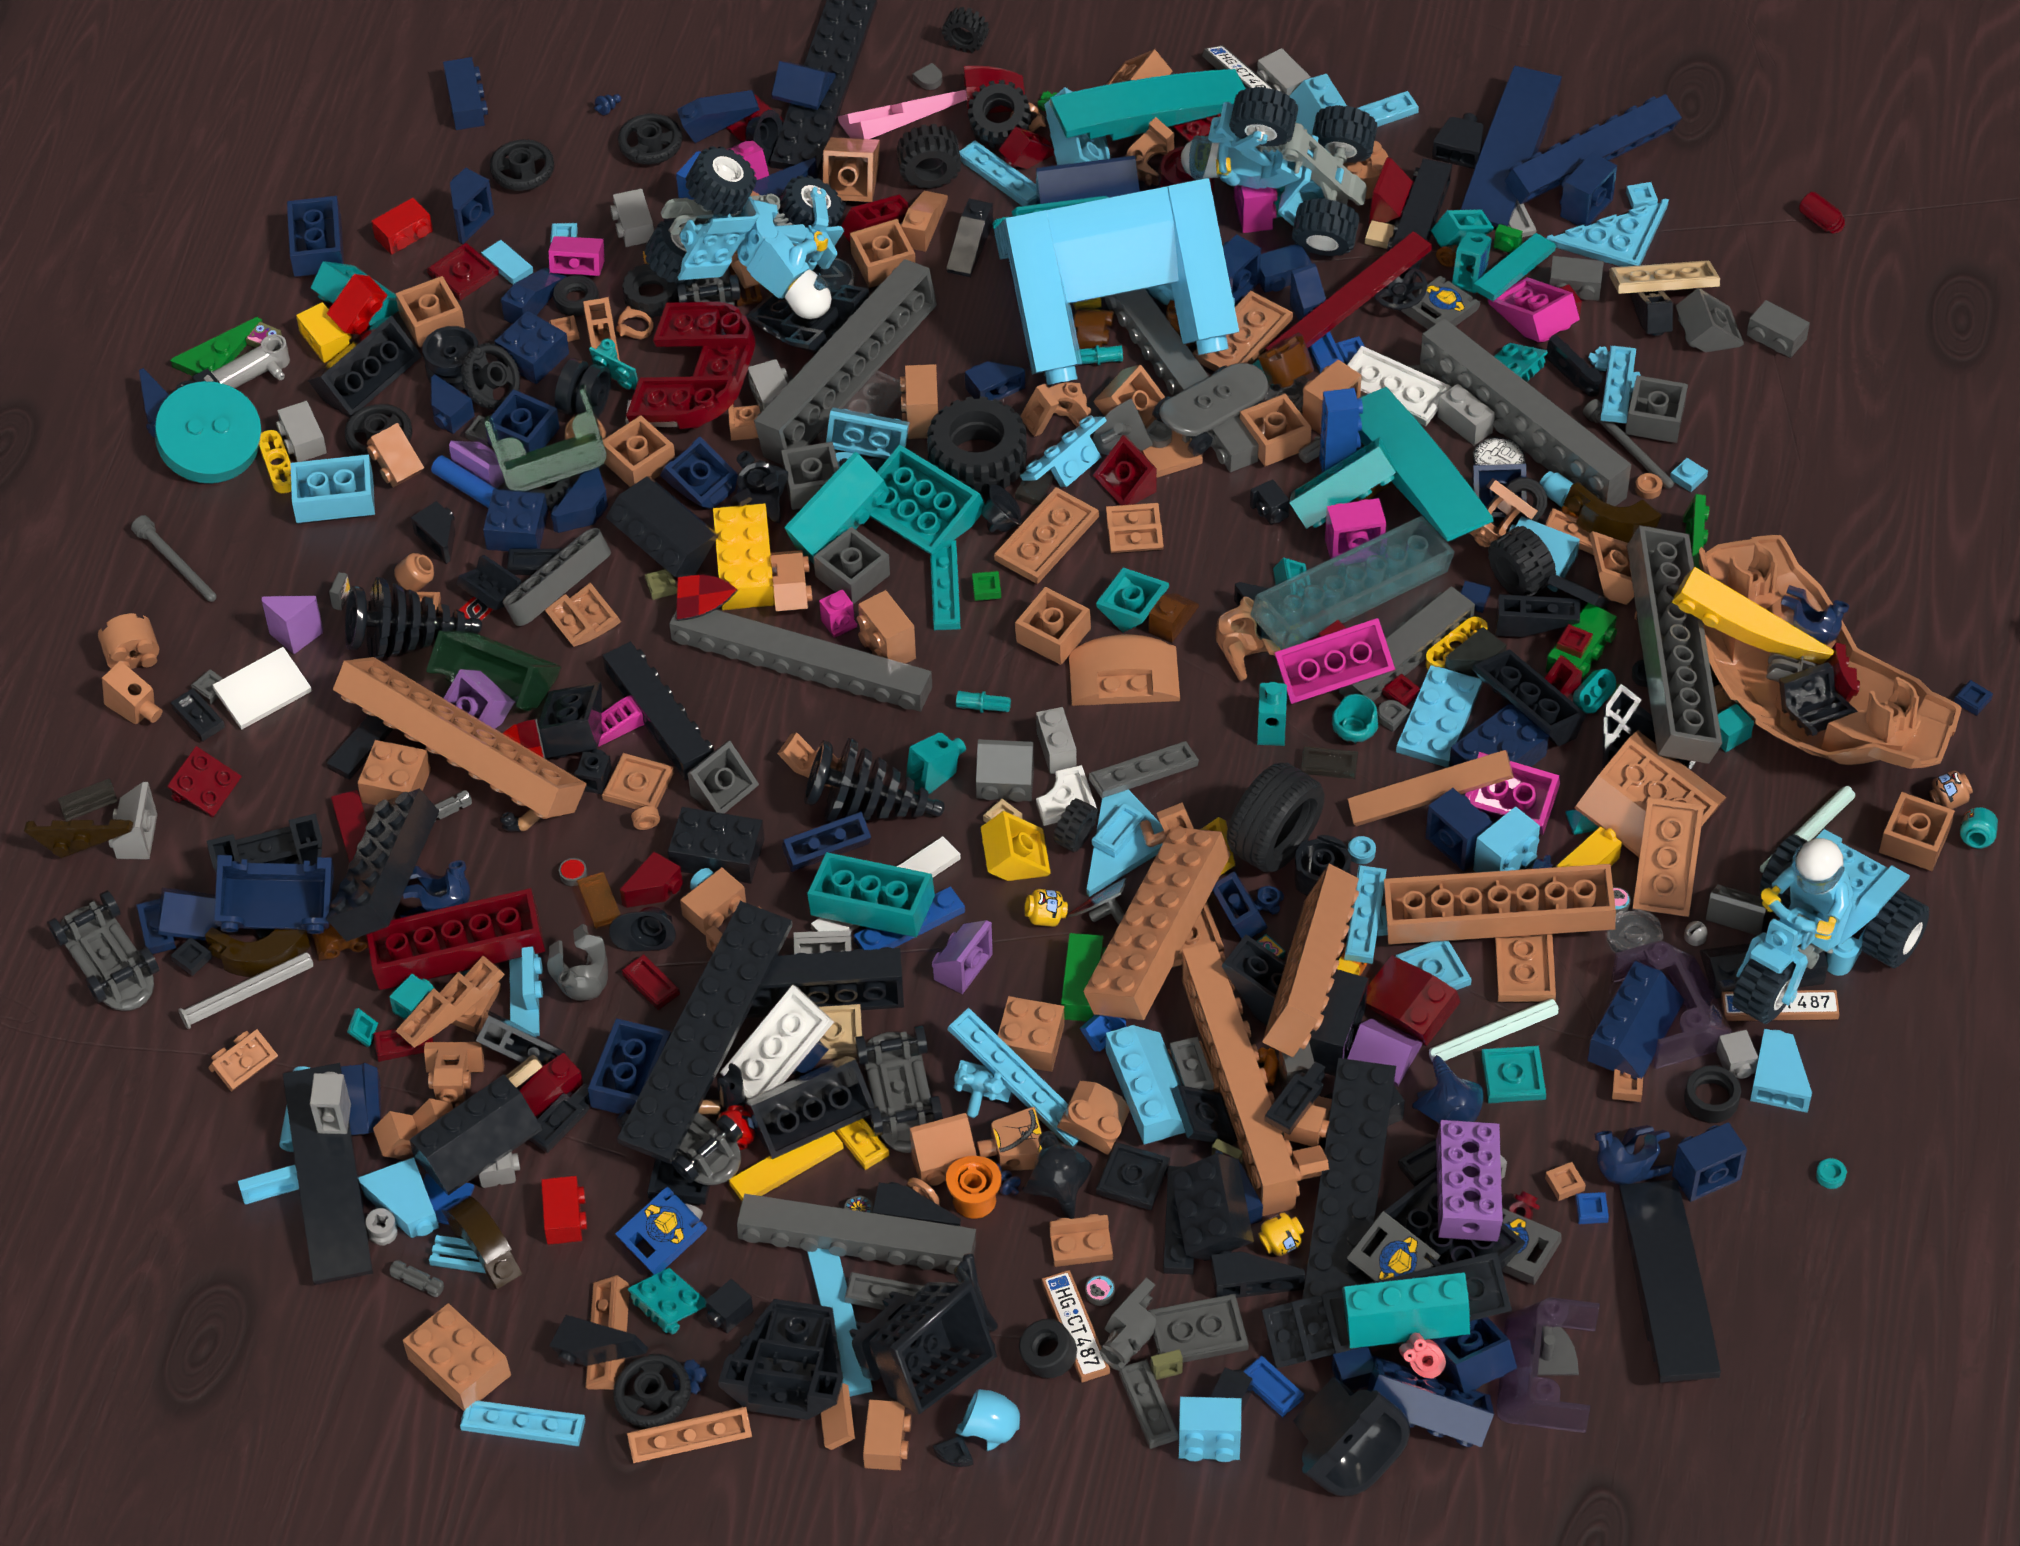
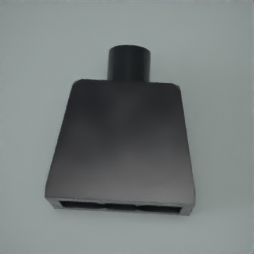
M1465 113L1462 119L1449 117L1434 139L1432 159L1475 169L1481 152L1483 124L1478 123L1477 117L1472 113Z

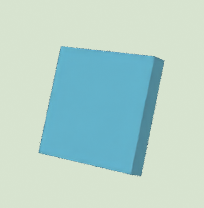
M1449 940L1433 941L1395 955V957L1436 976L1455 990L1471 985L1472 979Z

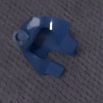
M1789 585L1786 593L1800 598V601L1784 595L1781 604L1794 610V627L1824 645H1829L1838 637L1842 627L1843 615L1848 612L1849 605L1843 601L1835 600L1833 605L1830 604L1826 607L1825 611H1818L1808 601L1805 589Z
M462 860L451 862L444 876L429 874L420 867L415 866L410 879L418 878L423 886L419 884L406 886L403 897L404 899L411 897L419 898L422 906L401 913L400 918L468 903L470 885L464 873L466 870L465 862Z
M1436 1055L1433 1059V1069H1435L1437 1085L1431 1090L1418 1092V1100L1412 1104V1108L1421 1111L1439 1125L1441 1120L1475 1122L1483 1104V1088L1478 1083L1457 1077L1439 1055Z
M1649 1125L1634 1127L1627 1131L1622 1142L1612 1135V1131L1595 1133V1140L1599 1141L1597 1163L1600 1171L1610 1182L1620 1185L1669 1174L1672 1170V1165L1652 1166L1660 1152L1658 1141L1670 1138L1669 1131L1660 1130L1654 1132L1653 1127ZM1647 1134L1644 1138V1147L1634 1155V1147L1638 1136Z

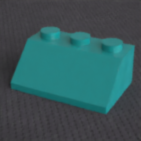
M323 261L311 289L319 294L318 297L321 300L334 303L354 274H367L354 265ZM376 280L374 281L388 296L384 300L381 309L370 320V326L378 320L394 315L399 311L396 294Z

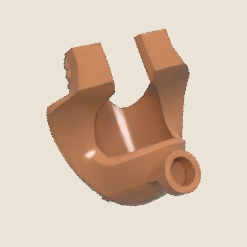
M1247 596L1241 599L1240 606L1227 611L1219 617L1215 633L1219 647L1240 681L1247 678V671L1245 670L1246 667L1243 660L1244 656L1266 651L1270 655L1276 656L1275 652L1279 651L1276 641L1261 639L1257 635V618L1252 613L1256 608V604Z

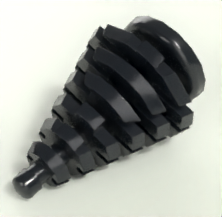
M376 577L370 591L368 611L364 589L359 586H352L349 590L345 610V642L347 649L358 650L363 643L367 627L366 641L368 654L370 657L380 661L385 653L389 658L397 656L401 648L405 653L413 652L418 642H420V649L431 646L433 637L436 640V644L447 642L449 632H451L452 640L462 638L464 632L479 634L482 630V621L479 618L465 619L464 612L454 609L452 617H450L449 606L440 603L435 610L432 598L424 596L420 602L417 592L408 590L405 595L403 587L392 583L389 588L387 580Z
M852 737L848 738L835 769L830 768L833 756L832 744L825 740L820 743L807 781L804 803L815 805L822 794L825 784L831 785L826 802L825 821H835L841 809L842 819L856 814L861 800L863 801L860 812H862L865 820L870 819L871 815H873L879 799L877 818H888L894 803L896 804L894 818L905 817L909 808H912V818L922 817L924 812H928L936 817H940L945 809L944 802L937 799H929V791L923 787H920L918 793L914 794L915 783L909 777L905 778L901 789H898L901 774L894 767H891L889 776L883 784L887 766L886 762L877 757L870 772L872 752L864 747L861 749L856 760L858 742Z

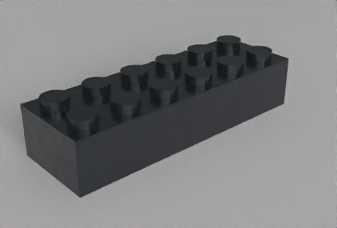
M420 788L411 792H403L398 797L390 800H382L374 808L375 812L371 821L366 826V832L362 840L357 845L355 856L348 865L349 869L339 885L340 889L332 901L330 911L326 917V920L346 941L389 927L439 813L436 806Z
M883 947L873 950L854 949L842 952L826 951L812 954L777 955L746 1018L766 1017L792 985L800 989L818 1007L860 1004L861 1010L904 1008L900 948Z

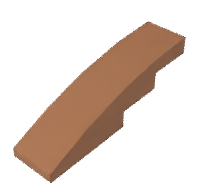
M482 956L465 976L458 972L440 993L433 988L399 1026L396 1032L415 1048L461 1017L505 974L486 957Z

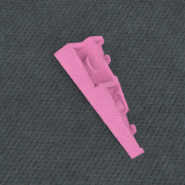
M966 90L838 116V120L850 138L871 139L967 100Z

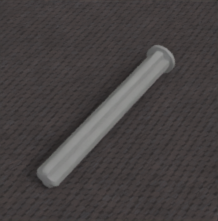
M305 952L184 1010L179 1008L180 1017L186 1028L190 1029L191 1024L312 968V958Z

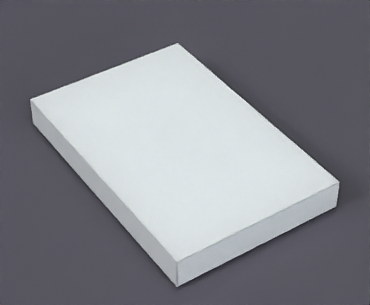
M284 647L213 684L214 691L241 730L312 692L311 686Z

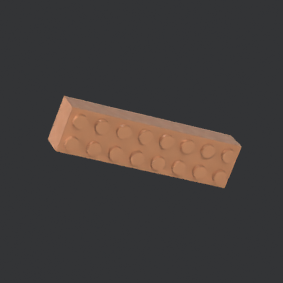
M1171 828L1083 991L1094 1015L1136 1020L1145 1019L1231 855L1222 832Z
M1328 864L1304 900L1262 1041L1291 1057L1295 1056L1299 1048L1303 1050L1306 1048L1311 1038L1310 1032L1312 1029L1317 1031L1323 1021L1324 1015L1320 1013L1323 1012L1329 1001V997L1326 995L1334 983V979L1331 977L1339 965V961L1336 959L1344 948V943L1341 941H1343L1349 930L1347 923L1354 912V908L1351 906L1354 905L1359 895V891L1356 890L1359 878L1331 864Z
M1610 864L1384 879L1388 944L1615 930L1616 908Z

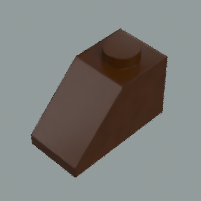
M1176 593L1163 594L1149 612V633L1173 643L1198 609L1199 604Z

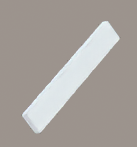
M941 837L897 867L931 873L933 878L959 861L960 853L944 837ZM821 917L811 923V929L814 932L848 930L852 932L859 927V925Z

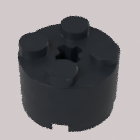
M1319 835L1317 839L1303 841L1295 854L1294 880L1296 889L1308 896L1328 864L1350 874L1351 855L1346 849L1347 846L1338 838L1328 835Z

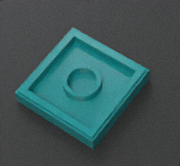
M1539 1046L1481 1050L1488 1103L1546 1100Z

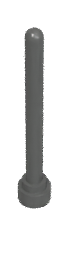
M1598 399L1590 401L1583 409V415L1591 422H1599L1650 473L1660 477L1665 488H1672L1674 485L1673 480L1614 422L1601 421L1603 404Z
M146 515L135 519L131 530L139 538L148 539L209 602L215 601L216 593L155 532L156 529L153 521Z

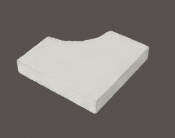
M1082 765L1055 771L1056 782L1054 787L1046 795L1036 799V805L1044 826L1058 823L1067 805H1070V802L1075 798L1096 807Z

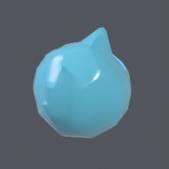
M977 1389L969 1403L963 1421L958 1424L955 1433L963 1437L977 1436L986 1439L987 1451L993 1450L999 1444L1009 1441L1016 1430H1019L1020 1412L1018 1407L1005 1396L994 1391Z

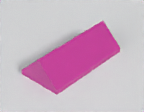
M1379 618L1275 652L1284 683L1287 685L1291 704L1395 670Z

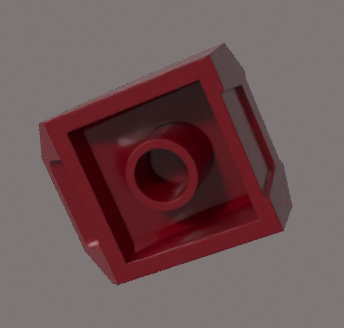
M963 66L967 112L970 99L973 100L972 94L975 90L980 92L979 87L983 84L986 87L989 86L990 81H994V84H999V80H1005L1006 85L1012 82L1015 84V89L1020 87L1023 90V95H1025L1023 76L1020 74L989 66ZM997 106L988 113L1012 112V110L1005 106Z

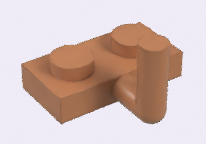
M1183 802L1157 812L1164 831L1154 834L1149 820H1144L1140 823L1143 837L1148 847L1164 843L1172 827L1194 829Z

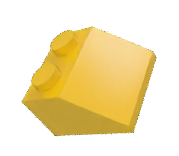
M1002 811L981 826L982 843L989 873L1007 881L1044 877L1051 874L1043 828L1005 811Z

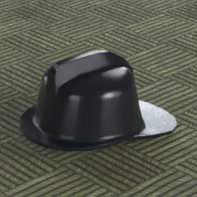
M767 110L761 116L752 118L746 127V141H754L763 149L767 165L770 164L780 131L783 129L782 120L775 110Z
M991 485L989 488V498L982 508V515L987 520L988 530L990 532L995 530L1007 532L1015 525H1021V510L1016 500L1001 486Z
M651 906L645 907L639 912L625 913L616 917L609 927V935L617 947L626 951L663 950L673 944L676 939V930L670 915L658 907Z

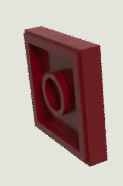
M464 243L427 268L428 275L433 279L443 276L453 295L459 301L499 275L498 269L467 243Z

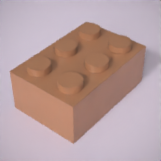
M449 1303L403 1339L408 1359L463 1411L475 1401H481L511 1376L506 1356Z

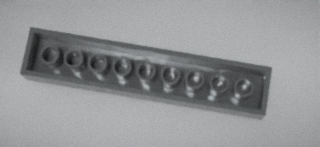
M904 259L870 297L863 302L857 311L848 318L843 326L833 334L830 340L818 350L816 355L803 366L802 370L788 382L787 386L773 398L772 402L762 413L758 414L754 422L764 458L782 465L781 450L808 446L829 424L831 409L833 407L842 409L937 306L928 267Z
M1445 318L1422 334L1420 367L1425 375L1452 387L1456 384L1461 385L1495 412L1493 426L1500 434H1504L1507 438L1516 442L1535 462L1542 464L1549 471L1560 473L1574 484L1579 482L1607 504L1617 506L1627 498L1631 463Z
M1639 525L1627 545L1657 752L1660 756L1709 764L1722 745L1704 626L1702 620L1692 614L1683 612L1677 605L1672 603L1684 577L1694 568L1689 534Z

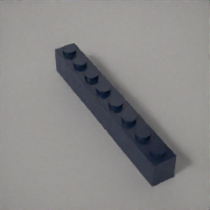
M1666 94L1659 98L1653 96L1640 107L1632 106L1620 117L1614 115L1605 124L1592 126L1583 135L1577 133L1562 145L1560 142L1556 143L1544 154L1538 152L1525 163H1522V161L1517 162L1509 169L1510 173L1504 181L1521 205L1562 185L1564 178L1568 174H1572L1582 159L1585 160L1592 152L1611 161L1672 131L1682 117Z

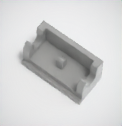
M850 930L794 932V955L797 953L812 954L826 951H852Z

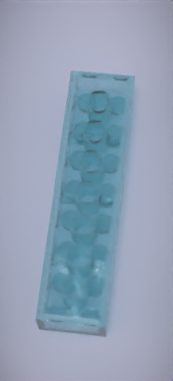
M1420 516L1257 594L1250 615L1280 650H1283L1317 636L1318 633L1336 620L1344 623L1448 572L1455 551L1426 519Z

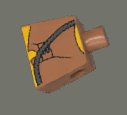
M1035 1107L993 1121L991 1123L992 1139L977 1142L979 1156H997L998 1164L1001 1166L1002 1171L1034 1169L1036 1158L1042 1149L1038 1142V1137L1042 1132Z

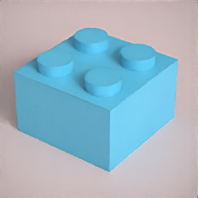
M1515 806L1477 837L1473 870L1479 873L1522 870L1525 867H1531L1537 859L1540 825Z
M1180 1397L1179 1458H1186L1189 1461L1216 1459L1220 1462H1230L1232 1460H1240L1241 1398Z

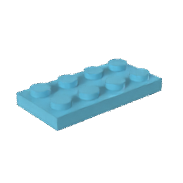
M1430 665L1398 741L1396 753L1448 768L1451 746L1456 744L1461 738L1482 687L1481 679Z

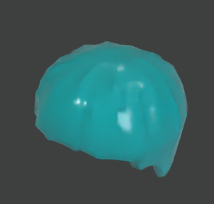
M1350 694L1344 697L1332 714L1334 732L1343 740L1354 743L1364 742L1371 738L1378 729V715L1375 703L1367 696L1361 694Z

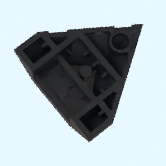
M1618 684L1604 705L1602 770L1629 737L1637 731L1656 744L1652 715L1639 706L1641 699L1622 684ZM1675 758L1690 770L1696 763V761Z

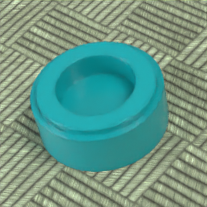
M1828 1158L1819 1163L1816 1178L1823 1187L1835 1189L1842 1186L1845 1182L1847 1170L1841 1161Z

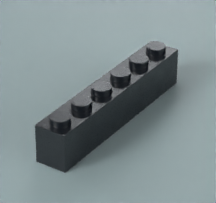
M1423 158L1420 168H1415L1413 175L1414 185L1411 186L1407 197L1408 201L1407 203L1405 202L1401 212V220H1396L1393 232L1395 237H1390L1387 252L1413 231L1426 241H1430L1432 236L1431 230L1437 222L1451 183L1452 164ZM1424 257L1412 266L1419 270ZM1406 270L1404 273H1402L1400 275V279H1403L1406 273L1410 270ZM1416 274L1412 277L1410 284L1415 282Z
M630 641L604 654L603 662L606 674L624 698L629 695L633 698L642 711L644 726L683 779H689L688 772L714 752L708 739L704 740L701 737L698 725L694 721L690 722L684 706L681 703L677 704L675 702L671 689L668 685L661 683L657 670L654 667H649L646 656L641 649L637 650Z

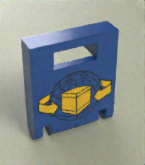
M667 1187L626 1223L616 1235L648 1270L655 1275L668 1267L707 1230V1226L703 1222H699L700 1219ZM643 1238L656 1250L648 1258L636 1247Z

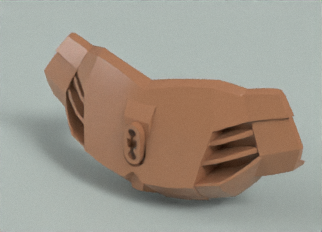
M1781 535L1751 537L1749 540L1718 544L1706 553L1702 547L1699 549L1701 571L1793 626L1794 610L1781 604L1784 595L1800 601V598L1786 593L1789 585L1805 589L1808 601L1818 611H1825L1826 607L1832 604L1822 586L1798 564L1792 550ZM1843 621L1838 637L1827 646L1832 649L1835 643L1845 644L1846 656L1849 657L1848 667L1857 668V680L1860 681V689L1857 696H1853L1849 703L1858 712L1828 723L1827 729L1818 732L1815 736H1807L1805 729L1799 728L1797 721L1790 719L1789 713L1784 714L1782 712L1779 682L1766 678L1769 665L1768 657L1771 652L1741 642L1703 623L1709 663L1729 698L1739 703L1755 721L1756 725L1777 738L1811 755L1845 765L1864 764L1881 760L1913 769L1941 763L1950 737H1953L1962 707L1948 698L1932 692L1920 679L1858 649Z

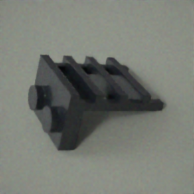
M1829 662L1779 679L1782 712L1784 714L1789 713L1790 719L1792 721L1796 720L1797 726L1804 728L1807 736H1815L1818 732L1826 730L1828 723L1858 712L1835 690L1834 669Z

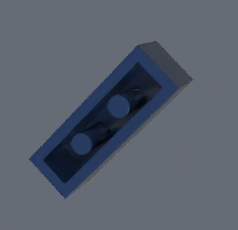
M472 57L444 61L445 77L456 130L485 126L484 115H488L486 100L481 101L480 99L485 98L482 83L477 84V81H481L479 66L474 67Z
M862 812L784 839L782 849L790 870L793 872L823 861L826 852L840 855L866 846L870 843L871 835Z

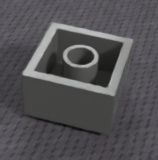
M1637 375L1625 434L1677 443L1688 384Z
M833 442L781 450L782 466L784 470L788 471L786 486L792 510L803 508L839 469Z
M850 527L814 556L815 577L835 592L843 589L853 604L890 575L889 555L853 527Z

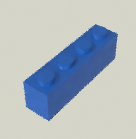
M1355 388L1323 392L1319 455L1322 473L1358 451L1357 448H1361L1358 431H1362V422L1359 414H1363L1362 399L1357 398Z

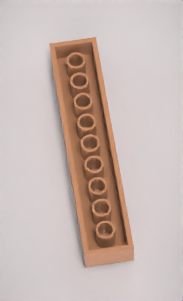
M374 657L343 662L333 690L341 694V698L344 701L356 703L362 707L364 713L381 718L386 726L401 730L405 733L404 736L406 738L421 742L426 745L425 748L429 752L441 754L447 758L449 764L466 769L471 777L486 781L490 784L491 789L500 793H506L512 797L511 800L514 803L534 810L533 813L540 818L548 819L550 817L575 813L586 787L585 782Z
M1216 942L1182 949V983L1207 1057L1219 1084V1092L1222 1093L1238 1140V1148L1243 1151L1242 1160L1248 1178L1263 1205L1262 1216L1296 1209V1197L1300 1196L1297 1183L1301 1181L1299 1167L1297 1164H1292L1290 1158L1292 1157L1291 1144L1288 1139L1284 1140L1283 1131L1265 1122V1115L1275 1102L1272 1091L1267 1092L1265 1086L1267 1085V1076L1264 1068H1259L1258 1066L1259 1054L1255 1044L1251 1045L1250 1043L1251 1031L1248 1021L1242 1020L1243 1008L1240 998L1234 997L1233 991H1235V986L1221 967L1226 960L1223 951H1218Z

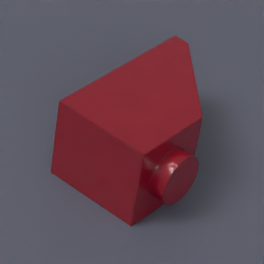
M1016 126L999 149L1005 156L1004 161L1013 168L1018 166L1029 169L1054 155L1053 144L1044 135Z
M653 852L620 889L622 905L629 908L666 902L682 886L681 867Z

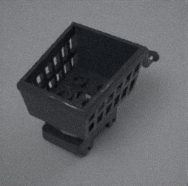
M971 1253L965 1254L962 1258L963 1260L954 1268V1275L959 1283L927 1282L914 1296L892 1291L889 1294L890 1299L884 1298L882 1300L886 1308L870 1323L858 1322L856 1324L857 1330L851 1329L849 1331L850 1336L853 1338L852 1347L863 1376L874 1381L882 1377L889 1397L910 1409L916 1415L924 1412L998 1357L995 1351V1344L989 1331L997 1330L998 1323L987 1309L978 1282L975 1258ZM950 1348H954V1349H957V1350H960V1351H958L957 1353H955V1352L949 1351V1349H950ZM969 1353H971V1354L978 1355L979 1357H977L976 1359H973V1358L967 1357V1355H968ZM942 1356V1357L948 1358V1360H947V1361H943V1360H941V1359H939V1358ZM958 1362H960V1363L966 1364L967 1366H965L964 1368H962V1367L956 1366V1364H957ZM931 1365H934V1366H936V1367H938V1368H937L936 1370H934V1369H931V1368H929V1367H930ZM950 1371L955 1374L952 1377H950L948 1375H945L944 1373ZM923 1373L928 1376L924 1379L919 1375ZM935 1380H939V1381H942L943 1383L938 1386V1385L934 1384L933 1382H934ZM925 1388L931 1390V1392L928 1394H925L922 1391Z

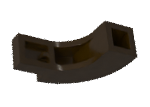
M1579 482L1571 485L1563 503L1565 507L1578 517L1576 525L1586 532L1591 533L1594 531L1626 543L1630 542L1639 525L1656 528L1662 516L1643 499L1627 507L1607 504Z
M213 927L205 934L208 950L216 958L222 959L224 970L243 977H254L305 953L310 947L307 931L304 929H275L267 937L254 942L238 941Z
M466 1195L442 1210L455 1236L462 1237L472 1248L495 1289L501 1288L522 1275L518 1264L510 1252L511 1247L489 1213L475 1198Z

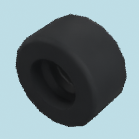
M1042 1319L1033 1322L1020 1337L1019 1351L1021 1358L1034 1374L1042 1378H1055L1063 1375L1072 1367L1076 1360L1077 1346L1075 1339L1062 1323L1054 1319ZM1046 1342H1058L1055 1351L1050 1355H1038L1040 1348Z

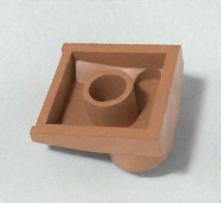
M1080 1081L1057 1127L1108 1155L1121 1133L1130 1110L1122 1096L1096 1082Z

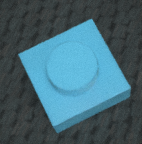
M1686 458L1671 472L1670 478L1687 491L1692 492L1707 478L1708 471L1689 458Z

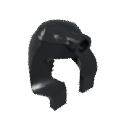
M749 451L741 452L736 458L741 466L738 476V490L736 495L732 497L730 505L742 507L744 505L766 503V513L769 518L775 523H780L779 501L788 480V471L765 461L756 460Z
M1045 1131L1038 1137V1142L1042 1149L1036 1158L1035 1168L1029 1181L1025 1183L1022 1190L1025 1193L1034 1194V1196L1042 1195L1056 1198L1064 1215L1067 1218L1074 1219L1077 1192L1090 1175L1092 1164L1075 1149L1066 1144L1059 1143L1052 1131Z

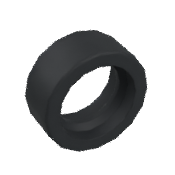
M1715 1065L1703 1066L1695 1070L1688 1077L1684 1094L1685 1105L1689 1112L1701 1121L1709 1123L1723 1122L1731 1118L1737 1111L1741 1095L1740 1082L1726 1068ZM1708 1083L1720 1085L1728 1091L1730 1095L1729 1101L1720 1105L1707 1104L1697 1097L1695 1093L1696 1088Z

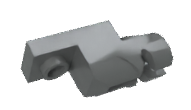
M1145 1278L1112 1314L1104 1328L1110 1335L1100 1350V1354L1110 1367L1118 1371L1129 1362L1132 1355H1135L1154 1332L1156 1318L1146 1308L1153 1300L1150 1294L1155 1284L1148 1278Z

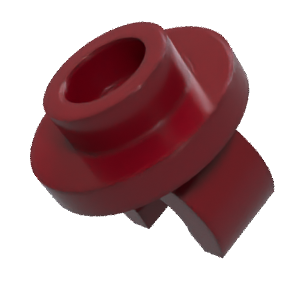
M1522 1191L1520 1196L1515 1193L1512 1197L1519 1201L1513 1203L1509 1211L1516 1213L1519 1208H1524L1526 1210L1524 1217L1531 1220L1533 1216L1532 1207L1539 1210L1541 1206L1535 1204L1538 1198Z

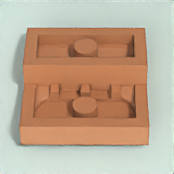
M1159 503L1106 507L1111 553L1162 550L1164 548Z
M591 583L571 598L566 594L545 609L573 647L593 640L621 622Z

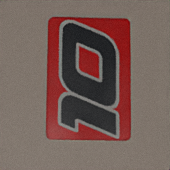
M473 597L459 611L464 612L467 619L479 618L482 620L493 609L488 608L482 601Z

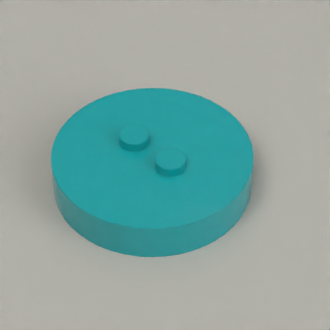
M203 381L185 385L170 394L158 411L155 427V441L158 452L170 469L191 481L219 483L230 480L243 473L252 464L259 450L261 423L258 412L243 393L226 384Z

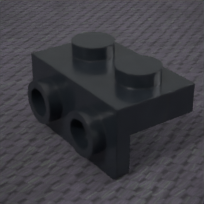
M482 555L479 557L477 568L459 575L456 585L464 589L469 595L482 601L488 608L498 610L505 607L503 604L504 598L521 585V579L487 556Z

